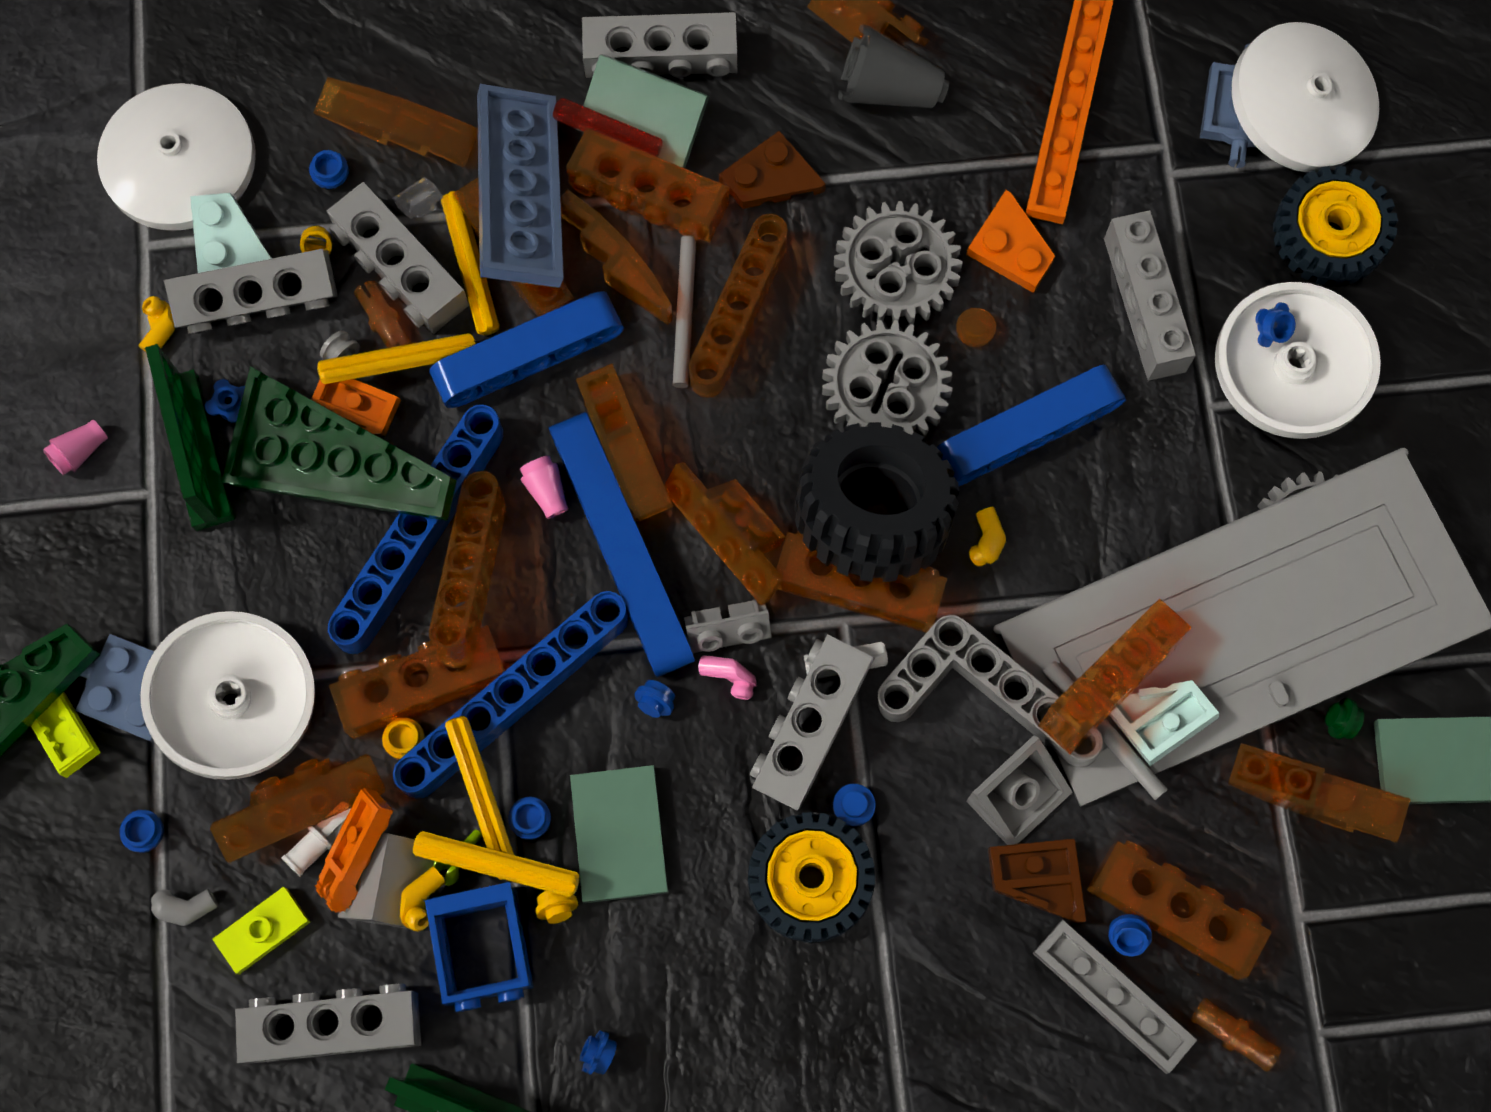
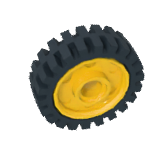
M1330 166L1321 167L1317 174L1315 170L1306 173L1303 179L1300 177L1292 185L1278 207L1275 215L1276 219L1273 223V232H1276L1274 237L1275 246H1281L1279 255L1282 260L1287 258L1291 260L1288 267L1293 272L1300 268L1303 270L1301 277L1306 280L1315 276L1317 277L1316 284L1325 285L1328 280H1331L1332 286H1341L1345 281L1349 285L1357 282L1360 277L1364 279L1378 267L1394 243L1393 241L1398 229L1395 227L1398 217L1397 213H1391L1395 207L1392 198L1384 200L1387 193L1386 189L1383 186L1377 189L1372 187L1376 181L1373 177L1369 175L1363 181L1360 179L1362 173L1360 170L1353 169L1350 174H1346L1345 166H1337L1333 172H1331ZM1328 222L1337 224L1341 230L1332 228Z
M806 812L801 815L786 817L783 821L777 822L758 841L749 863V892L759 915L777 933L792 940L802 942L827 941L850 930L865 914L874 892L875 866L866 842L861 839L860 834L854 828L846 825V822L843 820L835 819L828 814ZM815 867L822 872L824 877L823 883L817 888H807L799 879L800 872L804 868Z

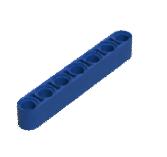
M482 404L469 408L430 465L457 480L448 521L399 513L328 622L329 636L344 652L358 654L370 646L500 446L504 437L503 428L496 411L490 406ZM488 422L493 424L491 430L485 434L474 433L475 427L480 423ZM468 455L471 457L470 462L462 468L452 466L453 461L458 456ZM421 521L427 523L426 530L422 534L416 536L408 534L409 528L414 523ZM395 555L405 557L404 563L400 568L396 570L386 569V564L391 557ZM373 589L382 590V596L377 603L372 605L364 604L365 595ZM359 624L358 634L350 640L341 639V633L347 625Z
M581 413L548 427L620 596L625 602L627 612L655 676L660 677L695 662L686 636L587 413Z
M611 591L600 592L579 608L405 754L394 766L393 780L396 786L406 795L415 799L425 798L460 770L455 755L448 759H442L438 756L440 745L450 740L445 727L446 722L459 716H465L471 724L475 715L479 713L490 714L491 721L486 729L482 731L472 730L478 750L481 752L624 631L628 623V613L622 597ZM607 606L616 607L620 611L619 616L612 622L601 621L598 619L601 609ZM580 632L588 636L587 643L579 649H572L566 645L567 639L574 633ZM550 659L556 662L555 670L548 676L535 674V667L541 660ZM511 686L522 687L524 692L519 701L511 704L503 701V694L507 688ZM416 767L424 768L425 777L422 783L414 787L407 786V773Z

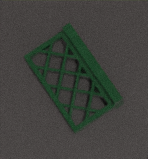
M158 344L145 347L180 489L186 502L192 528L195 531L235 520L227 485L221 482L223 470L209 416L205 410V400L198 374L194 369L179 373Z
M411 1063L405 1078L389 1077L384 1089L398 1095L394 1106L408 1112H532L414 1063Z

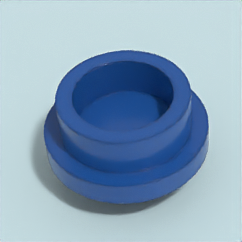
M323 150L313 157L309 173L316 185L325 189H332L346 181L349 174V166L346 159L340 153L332 150Z
M647 680L644 686H639L634 693L636 700L639 702V709L651 717L669 716L674 709L673 701L675 694L661 682Z
M848 784L836 793L833 801V810L836 817L846 822V825L858 827L866 824L872 818L876 804L874 796L868 788L860 784Z
M524 797L516 801L511 807L508 815L509 826L514 834L522 839H537L544 835L550 826V810L542 800L535 797Z
M136 810L124 818L120 826V839L123 845L129 850L138 853L153 850L162 840L164 833L163 823L159 816L148 810Z
M1134 914L1121 915L1115 918L1109 926V941L1120 954L1129 957L1138 956L1151 944L1152 928L1148 921L1141 916Z

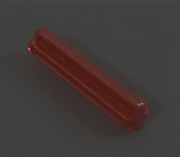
M565 98L557 101L554 107L553 118L559 122L650 160H655L661 152L663 141L654 135Z

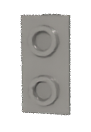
M753 599L752 601L728 605L730 617L722 619L720 607L696 612L691 611L692 616L684 617L692 653L701 651L711 652L722 647L742 643L752 644L759 640L771 638L769 613L766 609L765 601L757 603L756 599Z

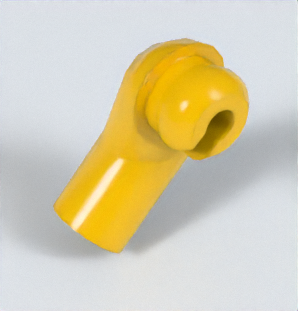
M151 296L142 305V311L148 315L151 328L138 345L144 352H146L145 347L155 344L162 348L175 331L170 305L157 296Z
M988 507L976 513L983 535L978 545L970 548L969 556L971 561L979 567L984 566L986 563L992 564L997 561L1006 543V535L995 507Z
M433 866L406 886L401 893L400 919L402 924L412 931H422L429 925L425 900L445 884L444 878Z

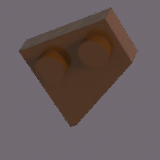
M1075 838L988 848L993 892L1075 923L1086 922Z

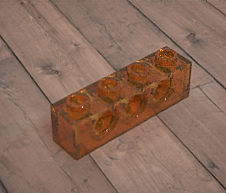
M586 128L566 166L569 183L577 192L586 196L597 195L606 199L616 209L622 211L630 209L642 214L652 224L659 226L666 224L678 229L679 233L683 236H694L695 240L700 238L710 243L729 205L728 186ZM611 170L620 172L619 175L613 178L603 176ZM644 185L655 187L653 191L647 193L638 190ZM682 199L691 202L686 207L673 205L676 201Z
M799 531L797 534L787 532L775 571L773 588L925 633L934 625L947 581L946 577L939 576L940 572L932 567L924 569L920 567L918 574L908 578H904L902 574L898 575L896 581L882 582V578H873L868 586L858 587L850 581L851 573L848 577L836 571L837 567L833 564H830L832 571L827 575L813 573L810 565L819 560L816 558L817 551L811 552L802 540L803 534L801 535ZM895 583H903L909 587L911 595L904 599L896 598L891 594L889 587Z
M1159 598L1050 706L1038 726L1071 755L1178 647L1192 627Z
M471 625L459 630L456 633L457 637L444 642H441L440 639L431 640L418 646V652L405 657H402L401 654L391 655L380 660L376 668L365 672L361 669H356L338 677L339 682L329 685L345 733L352 739L384 728L395 719L410 718L483 690L506 671L489 626L481 628L480 625ZM458 655L468 657V664L462 671L451 672L448 670L449 662L453 657ZM418 670L429 672L428 680L424 685L420 687L409 686V679L414 672ZM378 685H387L389 687L387 697L381 702H371V691Z
M1117 841L1109 848L1087 891L1126 914L1141 916L1148 921L1154 931L1233 978L1239 980L1249 976L1272 931L1261 925L1263 923L1261 917L1244 908H1239L1236 911L1223 903L1225 897L1205 885H1201L1199 889L1185 881L1187 875L1183 871L1168 863H1163L1160 866L1147 858L1148 851L1131 841H1125L1124 844ZM1141 873L1149 878L1152 886L1149 895H1141L1135 891L1132 885L1134 874ZM1173 896H1181L1188 902L1189 914L1186 918H1180L1172 912L1170 904ZM1212 918H1218L1225 923L1227 936L1224 941L1216 940L1211 935L1209 924Z

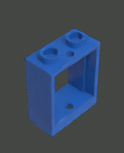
M511 882L425 900L443 1005H454L455 1012L469 1011L482 1007L481 999L497 996L499 1003L515 1001L524 998L523 990L534 988L516 888ZM505 906L518 978L457 991L445 919Z

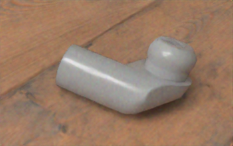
M164 889L157 891L151 899V911L155 917L161 921L180 926L189 925L219 907L215 896L209 889L204 890L189 900L175 897L171 894L170 890Z

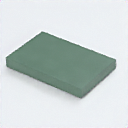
M601 54L599 55L576 129L682 171L686 168L710 96Z
M1491 717L1377 719L1374 721L1382 805L1491 803Z
M654 765L570 775L582 902L591 903L668 893Z

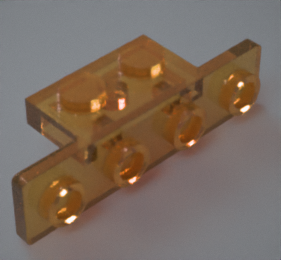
M811 0L807 6L851 43L854 37L862 39L864 34L858 30L862 24L871 26L881 33L885 31L889 24H892L916 44L925 47L929 39L921 34L924 27L907 14L902 19L892 11L895 4L891 0Z
M684 462L676 464L663 486V491L760 605L768 603L782 583L783 577L765 557L764 553L779 548L786 536L736 479L707 489Z
M369 754L362 755L336 768L333 767L330 758L320 762L318 759H311L297 766L294 769L295 773L280 780L277 776H274L257 784L254 788L255 791L251 792L250 805L211 824L210 830L227 862L235 861L352 808L360 790L363 788L376 790L380 795L385 793V785Z

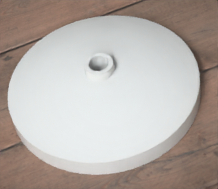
M1291 22L1279 24L1256 37L1245 48L1235 65L1232 77V100L1237 118L1253 144L1278 164L1307 173L1315 170L1317 173L1321 167L1327 166L1334 170L1337 166H1343L1356 157L1372 139L1379 119V97L1376 83L1370 69L1360 54L1346 40L1334 32L1309 23Z
M176 83L146 90L131 98L116 111L102 133L97 153V165L103 187L112 201L125 215L151 228L174 231L193 228L190 196L231 193L236 201H238L251 181L256 152L249 126L241 112L231 101L220 93L203 86Z
M1278 283L1250 294L1231 312L1220 331L1216 344L1215 367L1217 377L1230 404L1240 415L1256 427L1271 434L1287 438H1316L1335 432L1347 425L1370 401L1380 375L1381 360L1378 342L1363 314L1341 295L1322 286L1310 283ZM1279 302L1286 303L1289 307V312L1294 316L1296 322L1292 337L1284 343L1272 342L1271 346L1267 348L1260 346L1258 343L1260 332L1255 321L1257 312L1260 309H1272Z
M226 611L206 614L190 620L175 629L154 651L145 669L141 684L143 718L158 748L181 768L193 774L212 779L230 780L250 777L264 772L281 762L295 749L303 738L310 724L315 703V686L312 670L300 645L288 632L274 622L244 612ZM228 694H235L237 696L233 705H227L223 698Z

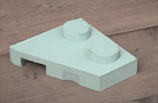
M231 193L190 196L198 273L273 259Z
M1193 680L1173 683L1167 688L1150 687L1138 689L1139 693L1117 697L1109 694L1100 698L1102 707L1149 766H1152L1219 718L1217 709Z

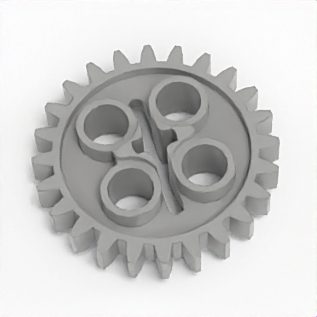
M898 201L895 211H890L888 205L883 202L881 213L876 214L873 209L868 207L866 209V221L855 215L853 217L854 229L844 227L842 235L844 240H838L836 244V251L839 254L834 256V267L840 269L835 271V281L844 282L841 285L840 291L842 296L853 294L850 299L851 308L857 307L860 304L864 305L862 317L866 318L874 311L878 313L877 321L882 320L883 322L886 316H891L892 323L894 320H898L899 323L900 317L905 316L907 322L914 325L915 314L919 313L922 318L928 320L930 317V306L940 312L944 304L942 298L946 300L952 299L954 293L952 287H958L960 280L957 272L961 271L962 261L955 258L959 257L961 247L960 245H951L955 237L954 231L942 233L946 222L944 219L936 223L931 222L933 213L931 209L921 216L918 215V204L916 203L907 212L904 211L902 201ZM909 235L915 241L912 243H902L897 237ZM923 248H927V249L929 250V251H920V252H918L919 250H921V249H923ZM872 251L877 253L880 258L868 260L862 254ZM927 267L934 273L929 276H922L915 269ZM875 275H877V276H876L875 278H873V279H868V278L866 277V276H875ZM889 283L897 286L899 290L894 293H887L881 289V286Z
M878 320L875 331H871L863 323L861 324V336L859 337L849 330L846 336L848 345L840 341L835 343L837 355L828 354L826 364L831 368L823 369L822 379L829 382L822 386V395L832 396L826 401V409H838L834 415V423L838 424L846 420L848 422L847 426L859 423L860 427H866L869 422H881L882 427L892 428V424L904 427L903 431L912 435L916 430L920 435L927 436L928 426L926 422L935 426L939 424L940 416L937 412L946 413L948 403L944 399L950 398L952 393V387L945 385L951 382L952 372L943 370L947 366L948 357H935L939 352L940 344L935 343L927 346V332H924L917 338L913 336V324H910L905 332L899 331L898 320H894L891 329H885L882 320ZM878 353L884 356L886 361L882 364H873L866 357L870 354ZM898 353L902 354L903 358L895 370L893 383L889 384L878 413L873 414L871 409L878 399L881 384L887 379L895 355ZM914 368L919 370L923 377L915 380L905 376L903 371ZM862 387L867 389L871 395L865 399H858L851 394V390ZM898 402L905 405L908 411L904 414H894L887 406Z

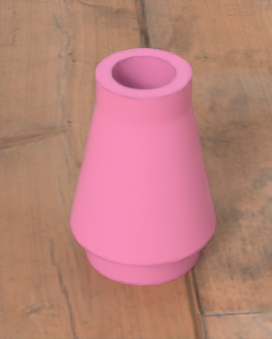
M91 420L83 426L50 439V445L45 447L43 451L62 475H65L70 470L75 473L108 437L95 420Z
M550 456L537 458L520 468L523 475L520 479L543 510L547 519L556 517L569 510L565 501L558 464L553 463Z

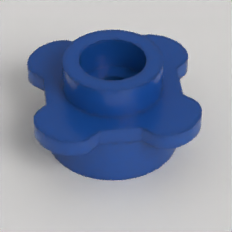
M1279 302L1274 308L1269 310L1260 309L1255 318L1258 331L1260 332L1258 343L1262 347H1270L1272 342L1284 343L1292 337L1295 331V318L1289 312V307L1286 303Z
M220 379L213 386L215 392L211 400L205 403V410L210 416L219 415L231 423H236L245 386L237 387L231 385L226 379ZM227 398L232 399V402L230 404L225 403V400Z
M599 1030L595 1037H588L580 1054V1061L584 1062L583 1072L590 1075L593 1072L604 1075L608 1070L617 1048V1042L608 1038L609 1033Z

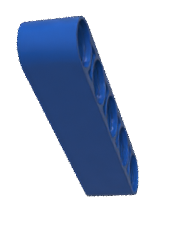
M603 291L595 292L449 355L434 363L429 372L445 407L456 408L609 342L623 332L624 326L608 294Z
M1099 365L949 438L937 446V448L943 454L942 461L947 459L952 466L958 486H961L1114 411L1126 401V398L1107 365Z

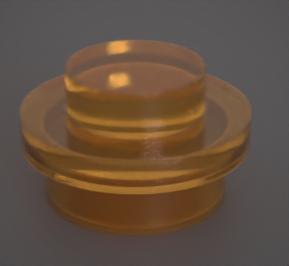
M970 308L959 316L956 332L959 339L966 345L981 347L993 339L996 332V322L988 311L981 308Z

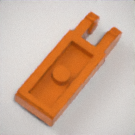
M368 788L360 790L325 859V865L318 877L319 880L316 881L317 893L327 901V906L335 913L345 912L352 905L351 902L358 893L355 886L363 870L369 865L371 854L382 833L387 829L390 817L394 811L376 790Z

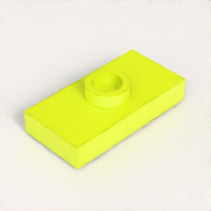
M65 692L30 725L57 772L65 778H68L101 753Z
M282 887L212 940L235 974L240 975L308 925L310 920L286 887Z

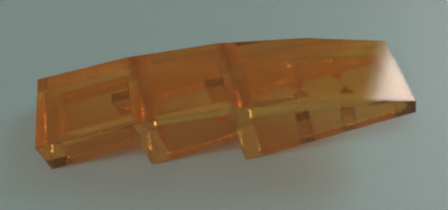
M330 77L326 79L313 112L383 145H386L389 140L422 156L430 152L462 167L466 165L478 135V128L444 113L394 95Z
M567 189L560 198L561 217L582 231L580 236L583 250L604 264L602 268L605 283L669 325L673 320L672 306L650 268L630 243L599 212Z

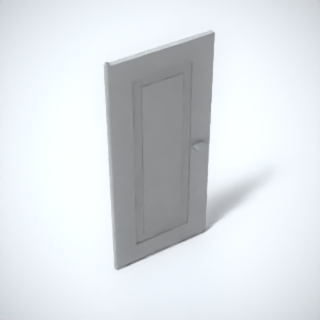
M1400 448L994 626V632L1001 634L1009 654L1015 662L1076 711L1043 673L1047 666L1056 661L1151 771L1157 774L1491 629V614L1407 457L1409 454L1408 449ZM1193 680L1217 709L1219 718L1152 766H1149L1102 707L1100 698L1109 694H1113V697L1139 693L1138 689L1150 687L1167 688L1173 683ZM1043 709L1037 713L1042 725L1045 727H1054L1060 723L1058 714L1051 709ZM1076 736L1070 740L1071 748L1078 754L1086 755L1093 750L1091 741L1084 736ZM1104 742L1097 758L1089 766L1074 767L1057 755L1080 807L1138 782Z

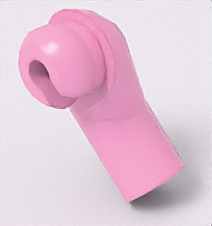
M705 655L700 658L698 668L701 676L729 680L733 683L731 694L737 699L749 700L753 697V688L757 687L756 678L737 660Z

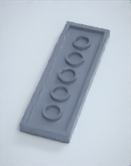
M480 84L477 93L480 277L560 288L564 276L556 96Z

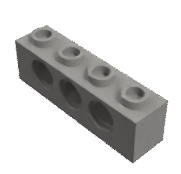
M736 12L582 17L583 63L586 78L593 77L599 55L601 54L655 75H671L683 78L690 74L724 76L728 73H737ZM695 45L705 46V48L701 50L692 49V47ZM658 46L667 47V49L663 51L653 50ZM621 47L629 48V50L625 52L615 51L616 49Z
M364 182L326 210L333 223L329 227L333 236L342 246H346L349 243L357 251L354 254L357 262L367 273L374 270L381 277L382 280L379 281L382 289L393 301L399 297L407 306L404 312L418 328L424 324L434 335L469 306L464 289ZM369 230H378L373 237H362ZM395 256L403 257L402 261L396 265L387 264ZM419 283L429 284L422 292H412L413 287Z
M1151 211L1113 218L1104 241L1147 380L1150 381L1185 373L1196 354Z
M325 249L164 280L174 327H187L188 334L212 330L211 322L226 319L228 326L252 322L250 314L264 311L267 318L291 314L289 306L305 304L306 311L330 306L328 299L338 297L329 253ZM291 273L297 274L302 281V288L295 296H289L283 289V280ZM251 281H256L262 288V297L255 304L249 303L244 297V288ZM212 289L218 290L223 297L222 306L215 312L209 310L205 305V296Z
M828 634L824 642L819 639L815 641L806 659V662L812 664L805 680L800 677L796 679L787 699L794 703L787 717L778 716L769 734V738L775 741L768 755L760 753L750 772V776L756 778L752 786L753 789L797 811L801 809L875 659L873 656ZM826 670H834L841 680L839 689L830 695L822 693L817 685L819 675ZM806 708L816 709L822 718L820 728L813 733L804 731L799 725V716ZM787 746H794L802 753L803 761L797 770H788L781 764L780 754Z
M389 984L379 986L380 994L364 996L362 988L337 990L335 999L319 1000V993L292 995L293 1003L276 1005L275 997L250 999L249 1008L235 1009L237 1063L253 1064L421 1046L418 993L406 991V984ZM377 1006L382 1012V1022L377 1029L368 1031L363 1025V1015L368 1008ZM334 1011L338 1017V1027L332 1034L326 1036L320 1030V1019L326 1012ZM289 1015L294 1021V1031L289 1038L281 1040L277 1035L276 1026L282 1017Z

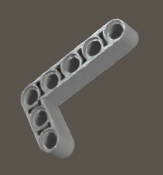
M956 615L943 616L937 620L878 690V707L883 717L891 722L905 721L917 710L953 668L1074 767L1089 766L1095 761L1102 749L1103 739L1101 733L1094 725L964 619ZM945 630H955L961 635L962 641L955 646H947L940 641L939 636ZM978 656H987L993 661L995 667L990 672L980 673L972 667L971 662ZM926 660L934 665L935 672L929 677H919L912 671L913 665L918 661ZM1008 683H1020L1025 687L1027 695L1023 699L1013 700L1005 694L1004 687ZM900 691L908 697L909 701L903 708L892 709L885 703L886 696L891 692ZM1043 709H1051L1058 714L1060 723L1054 727H1045L1038 721L1037 713ZM1076 736H1084L1091 741L1093 750L1086 755L1078 754L1071 748L1070 740Z

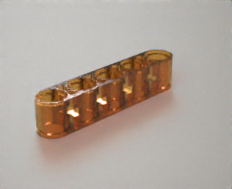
M764 214L753 223L689 364L691 388L701 397H715L724 389L786 253L787 224L778 215ZM766 234H773L779 239L775 242H765L761 237ZM757 267L764 272L759 276H750L745 271L749 268ZM734 301H744L748 304V307L743 310H734L729 305ZM725 334L733 338L730 343L725 345L714 342V338L718 335ZM703 369H713L717 372L714 378L708 380L700 378L697 374Z
M477 471L470 474L462 484L429 628V638L441 662L452 668L468 664L476 653L506 512V502L498 481L493 474L486 471ZM469 566H473L472 568H470V569H468V570H464L465 568H467V567H469ZM467 601L465 604L455 607L457 604ZM459 638L456 642L447 644L450 640Z

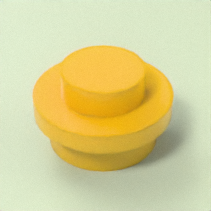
M398 718L390 722L385 728L382 743L390 756L400 760L425 738L422 727L415 720Z
M544 891L536 898L538 906L535 908L538 919L547 920L550 924L560 923L572 916V911L577 908L578 901L575 895L567 897Z

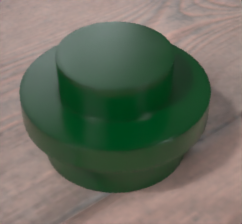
M1344 698L1339 703H1334L1329 708L1325 719L1329 735L1336 739L1354 738L1363 725L1364 711L1357 706L1354 700Z

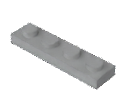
M1064 920L1059 922L1033 952L1040 961L1164 1073L1169 1074L1197 1041Z

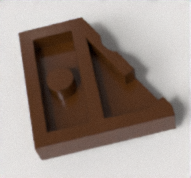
M780 131L719 174V182L742 209L760 206L767 201L776 203L791 200V195L813 191L814 195L823 193L826 188V183Z

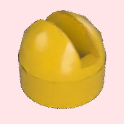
M319 225L310 226L301 235L300 249L302 253L325 249L330 254L332 237L326 228ZM308 236H313V237L323 238V239H326V242H324V241H322V240H319V239L307 238V237H308Z

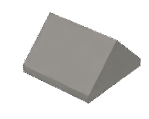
M1034 735L977 787L966 802L1007 845H1014L1023 840L1073 792L1041 740Z
M382 833L371 854L369 865L363 870L355 886L358 893L355 899L352 900V905L345 912L341 911L338 914V918L406 928L400 919L401 893L406 886L432 866L434 867V861L413 854L414 839Z

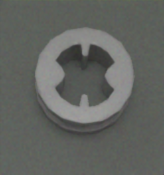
M341 330L326 340L320 350V356L326 360L358 354L360 345L356 340L349 341V334Z

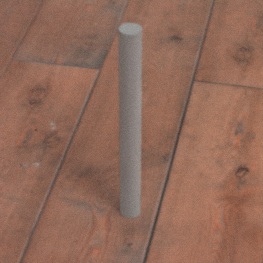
M682 236L680 245L673 386L676 388H687L689 385L696 238L694 236Z
M1054 661L1043 670V673L1076 711L1098 729L1103 742L1152 798L1157 800L1168 790L1058 663Z

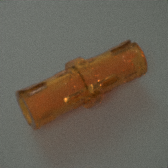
M367 281L364 283L371 294L370 298L364 292L361 285L358 286L354 291V295L370 318L368 324L371 330L378 332L386 348L396 347L397 342H399L400 346L412 344L398 322L400 318L398 312L394 307H389L377 282Z
M1204 998L1196 1008L1199 1012H1194L1191 1017L1193 1023H1197L1223 1041L1222 1046L1230 1052L1235 1049L1261 1067L1263 1071L1268 1072L1276 1062L1273 1057H1279L1281 1053L1280 1047L1273 1045L1248 1028L1249 1022L1243 1018L1235 1019L1210 1002L1208 998Z

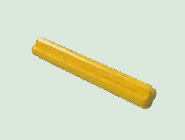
M450 191L441 197V204L476 331L480 335L489 336L499 330L498 319L487 280L484 277H480V254L463 194Z
M461 334L320 360L317 370L323 384L335 383L434 364L476 343L472 334Z
M465 716L453 718L446 722L445 727L486 847L514 855L469 720Z
M425 831L420 832L414 840L413 854L418 857L567 897L573 896L578 888L579 874L575 871Z

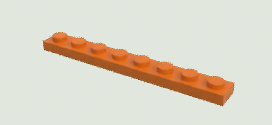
M1074 0L1025 212L1028 217L1059 224L1064 223L1114 0Z

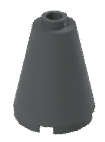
M860 25L858 30L864 35L862 39L854 37L841 77V80L848 81L846 91L839 89V100L848 103L933 108L937 102L943 103L949 88V80L944 79V70L871 26Z

